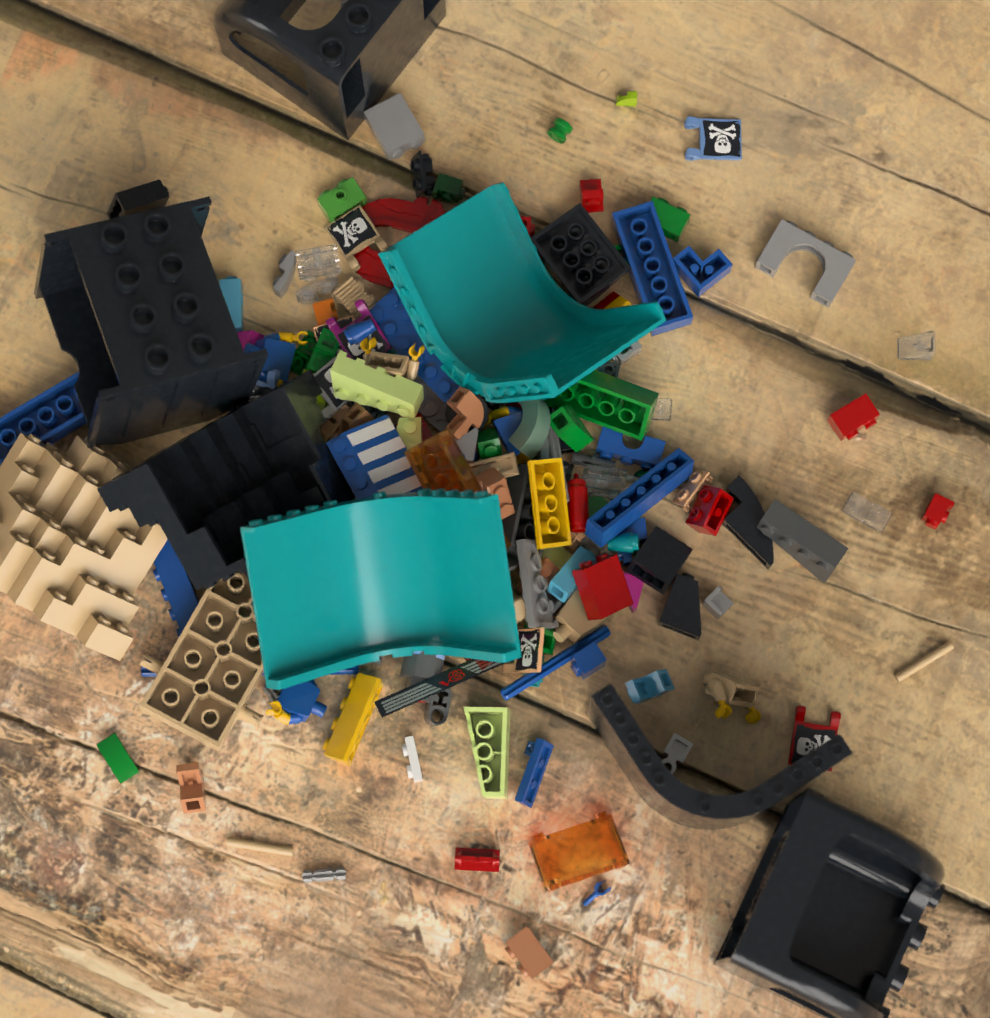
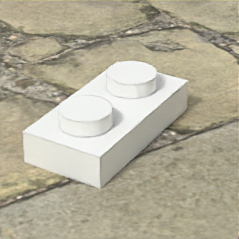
M404 737L406 743L402 744L404 757L409 756L410 765H406L408 777L413 778L415 783L421 782L423 777L414 737Z

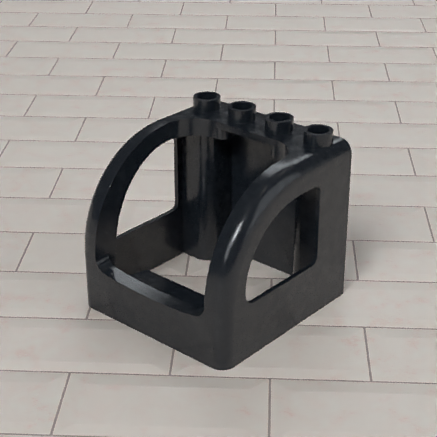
M223 0L214 14V26L222 53L347 141L365 120L364 111L374 107L446 16L445 0H348L327 25L314 30H303L290 25L289 21L306 0ZM236 32L241 35L244 32L252 35L298 64L303 69L307 91L239 45L232 37L233 34Z
M807 788L787 802L713 965L821 1018H888L890 1009L883 1006L889 988L899 992L907 978L909 967L901 964L907 947L917 951L925 937L928 927L920 923L919 920L926 906L935 909L941 899L945 885L942 884L945 876L944 867L935 855L910 838L861 812L813 789Z

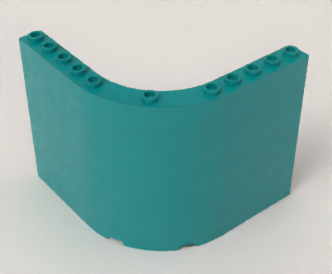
M504 182L490 185L378 253L420 339L430 355L434 353L443 364L441 369L460 387L470 390L475 396L479 394L485 397V400L488 402L508 403L554 398L667 321L657 301L609 309H593L578 303L568 296L547 272Z
M431 488L417 490L418 492L386 495V492L383 491L373 493V497L337 503V500L323 502L324 506L321 507L319 505H310L305 507V511L290 510L286 512V516H281V514L268 516L266 521H262V519L251 520L249 525L240 527L266 687L281 690L354 666L378 661L379 656L391 654L393 658L412 656L414 651H424V655H447L500 663L521 658L498 494H488V490L476 492L464 490L459 493V489L447 491L445 489H435L431 491Z

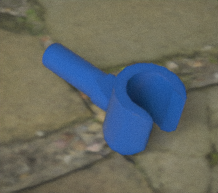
M602 880L595 885V891L582 902L584 906H587L599 895L610 892L611 887L603 890L601 887L602 883L606 880Z

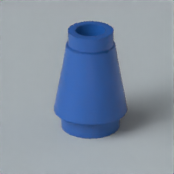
M368 319L348 325L347 329L343 330L350 345L355 343L357 345L373 333L376 328L372 320Z

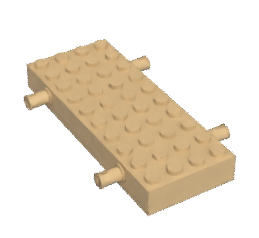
M239 571L234 573L235 576L224 582L221 578L217 580L218 583L206 589L166 661L161 662L146 653L140 663L141 667L143 666L157 674L140 705L141 711L220 752L237 720L242 719L258 728L264 715L248 708L246 704L263 675L264 669L250 583L245 573L240 574Z

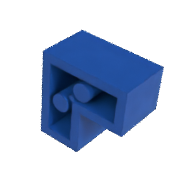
M688 246L673 258L678 275L697 297L701 296L729 274L733 265L720 249L702 261L693 249Z

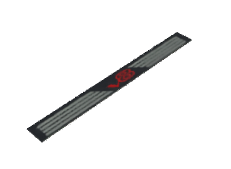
M471 659L379 699L374 703L383 718L505 663Z

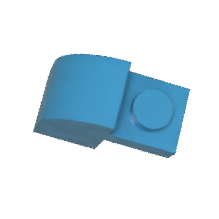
M667 669L657 670L642 678L632 679L625 683L628 696L636 704L649 701L675 689Z

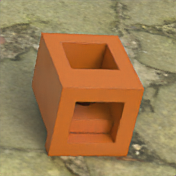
M333 298L312 304L318 326L325 324L326 320L330 317L338 320Z

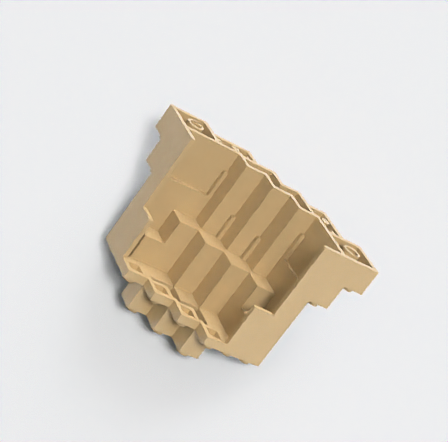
M20 433L0 466V591L7 594L14 604L33 611L40 621L77 636L84 646L120 661L134 639L128 633L129 629L127 628L139 609V606L133 601L135 599L133 594L166 543L167 537L159 523L152 527H149L148 524L139 527L129 508L121 512L119 509L109 512L97 488L130 469L129 465L122 462V458L114 453L110 455L104 453L105 450L98 445L88 448L86 444L87 436L85 439L76 436L68 451L62 453L52 443L47 442V444H44L40 438L31 433L29 436Z

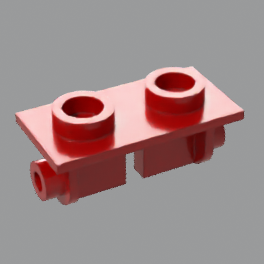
M456 847L454 870L499 872L500 850Z

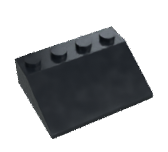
M581 203L531 237L542 263L559 287L568 296L586 307L631 270V267Z

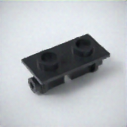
M418 151L410 162L414 175L412 186L415 190L416 198L422 193H425L426 196L433 195L432 191L435 186L434 176H426V173H433L432 158L429 157V154H421V151Z

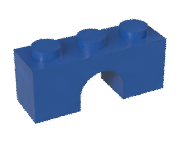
M602 427L596 449V454H600L599 457L607 460H612V458L618 459L620 463L628 466L633 464L640 465L641 469L649 471L660 463L666 441L645 436L643 444L639 448L629 449L623 444L622 433Z

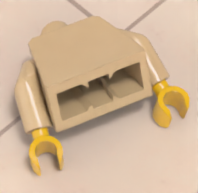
M374 337L369 342L368 338L360 342L361 349L365 351V354H363L365 365L377 369L379 366L386 369L385 371L390 376L400 375L415 381L420 364L418 357L424 353V345L417 352L415 350L416 343H414L409 348V355L412 357V359H409V356L371 351L377 345Z
M713 672L712 674L707 673L704 676L703 684L707 686L706 693L715 697L716 703L719 704V707L714 711L717 718L723 716L725 720L732 712L731 707L728 705L731 704L745 707V709L750 711L745 715V719L749 724H755L761 719V713L754 708V701L759 687L727 674Z

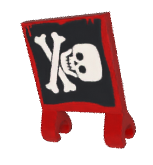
M797 706L788 764L795 763L838 734L841 719L840 712H831L829 726L804 722L806 707Z

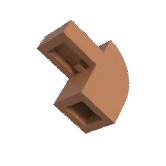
M459 387L446 402L457 415L444 429L450 437L458 440L467 434L470 426L479 428L484 417L481 401L470 390Z
M199 763L176 765V773L180 784V801L184 814L206 811L204 777Z

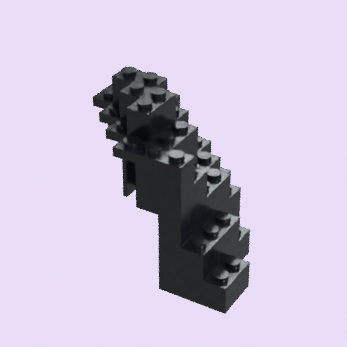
M311 370L232 410L225 416L155 453L137 466L119 474L97 488L109 512L119 509L121 512L129 508L139 527L147 524L149 527H152L159 523L196 590L204 586L206 589H209L218 583L217 580L222 578L224 582L235 576L234 573L238 571L240 574L245 573L249 581L240 527L249 525V521L257 519L266 521L268 516L281 514V516H286V512L290 510H300L301 512L305 511L306 506H324L323 502L337 500V503L355 498L320 433V426L327 421L316 403L318 401L316 397L323 392Z

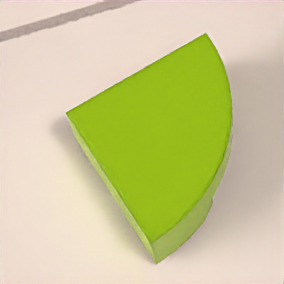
M629 91L625 96L620 94L616 97L615 106H636L637 104L636 91Z

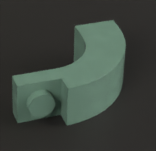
M543 399L517 401L522 407L523 417L519 427L508 440L530 459H533L539 452L550 429V411Z

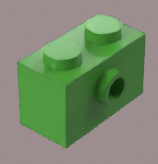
M353 177L340 181L337 187L332 190H325L317 198L318 205L330 224L358 205L363 207L367 204L366 196Z

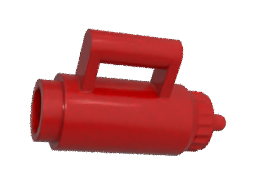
M574 473V478L567 482L570 532L582 533L586 532L587 519H589L588 488L586 487V481L580 479L578 473Z

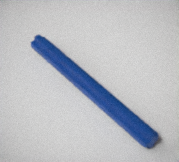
M606 625L601 626L544 662L541 666V672L527 673L504 687L500 691L502 697L505 700H509L571 661L572 655L595 641L598 644L609 637L611 634L610 630Z

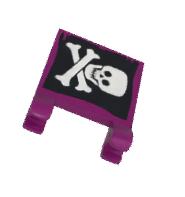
M357 300L355 306L362 316L348 325L371 319L376 330L366 338H368V342L373 337L377 341L376 347L371 349V351L387 352L392 348L370 312L365 300ZM330 317L327 319L326 324L335 335L344 352L347 353V357L355 361L357 358L363 360L365 351L361 349L360 343L350 345L343 330L347 329V326L341 329L336 318Z

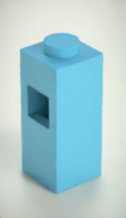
M235 276L219 279V285L236 332L244 331L242 281Z
M580 546L550 581L547 591L565 603L577 589L572 571L579 568V563L596 560L593 552Z

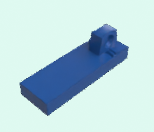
M537 738L536 742L528 741L524 753L530 756L514 801L532 808L554 745L540 738Z

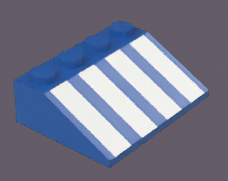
M388 415L345 431L326 443L357 499L373 497V493L385 491L386 495L418 492L417 490L429 488Z

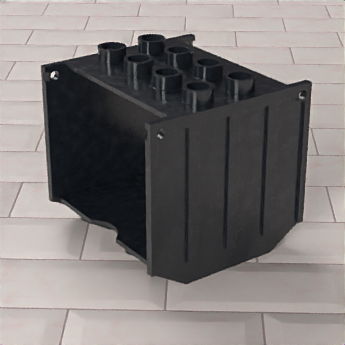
M210 196L44 234L34 295L36 299H44L61 350L70 354L78 365L79 377L74 388L89 429L86 439L88 448H92L95 445L124 444L207 422L248 403L268 353L266 348L249 353H244L201 237L210 210L209 205L212 204Z

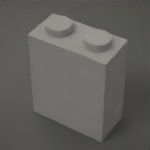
M401 93L364 111L365 121L388 161L393 158L398 159L402 157L406 151L417 149L425 142L424 132Z

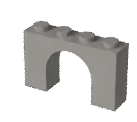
M782 219L757 260L755 268L774 277L783 260L790 253L800 250L813 253L822 264L823 275L810 298L829 308L856 260L853 259L850 253L841 252L835 249L834 245L830 242L821 241L809 231L804 232L797 228L795 223Z

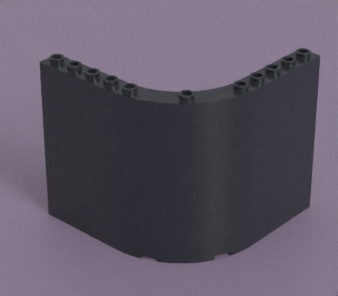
M609 684L591 695L587 711L588 718L644 802L666 819L685 827L700 830L725 829L743 824L760 815L853 754L842 736L838 734L751 790L734 795H713L690 788L674 777L653 749L613 685Z

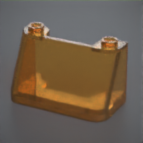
M604 811L595 814V819L561 831L544 836L543 832L531 836L528 846L544 894L631 864L612 814L607 815V812Z

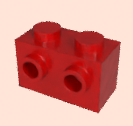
M865 393L830 414L827 421L840 441L846 438L849 441L859 434L858 431L865 427L867 430L877 424L876 420L880 413Z
M703 485L685 523L698 533L716 536L734 498L721 488Z

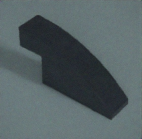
M739 475L725 490L734 498V501L739 506L724 519L722 525L769 569L774 563L773 540L757 528L765 512L752 489Z

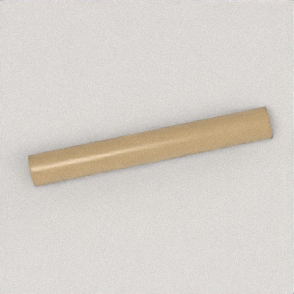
M950 641L895 674V679L901 682L954 649V646Z
M231 837L227 838L226 846L293 856L294 851L293 847Z

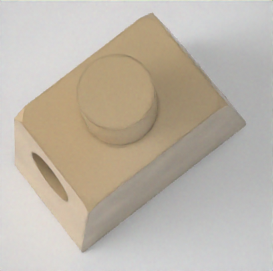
M576 590L555 618V620H558L559 627L553 632V636L561 643L567 637L573 643H576L600 628L607 618L588 620L579 591Z

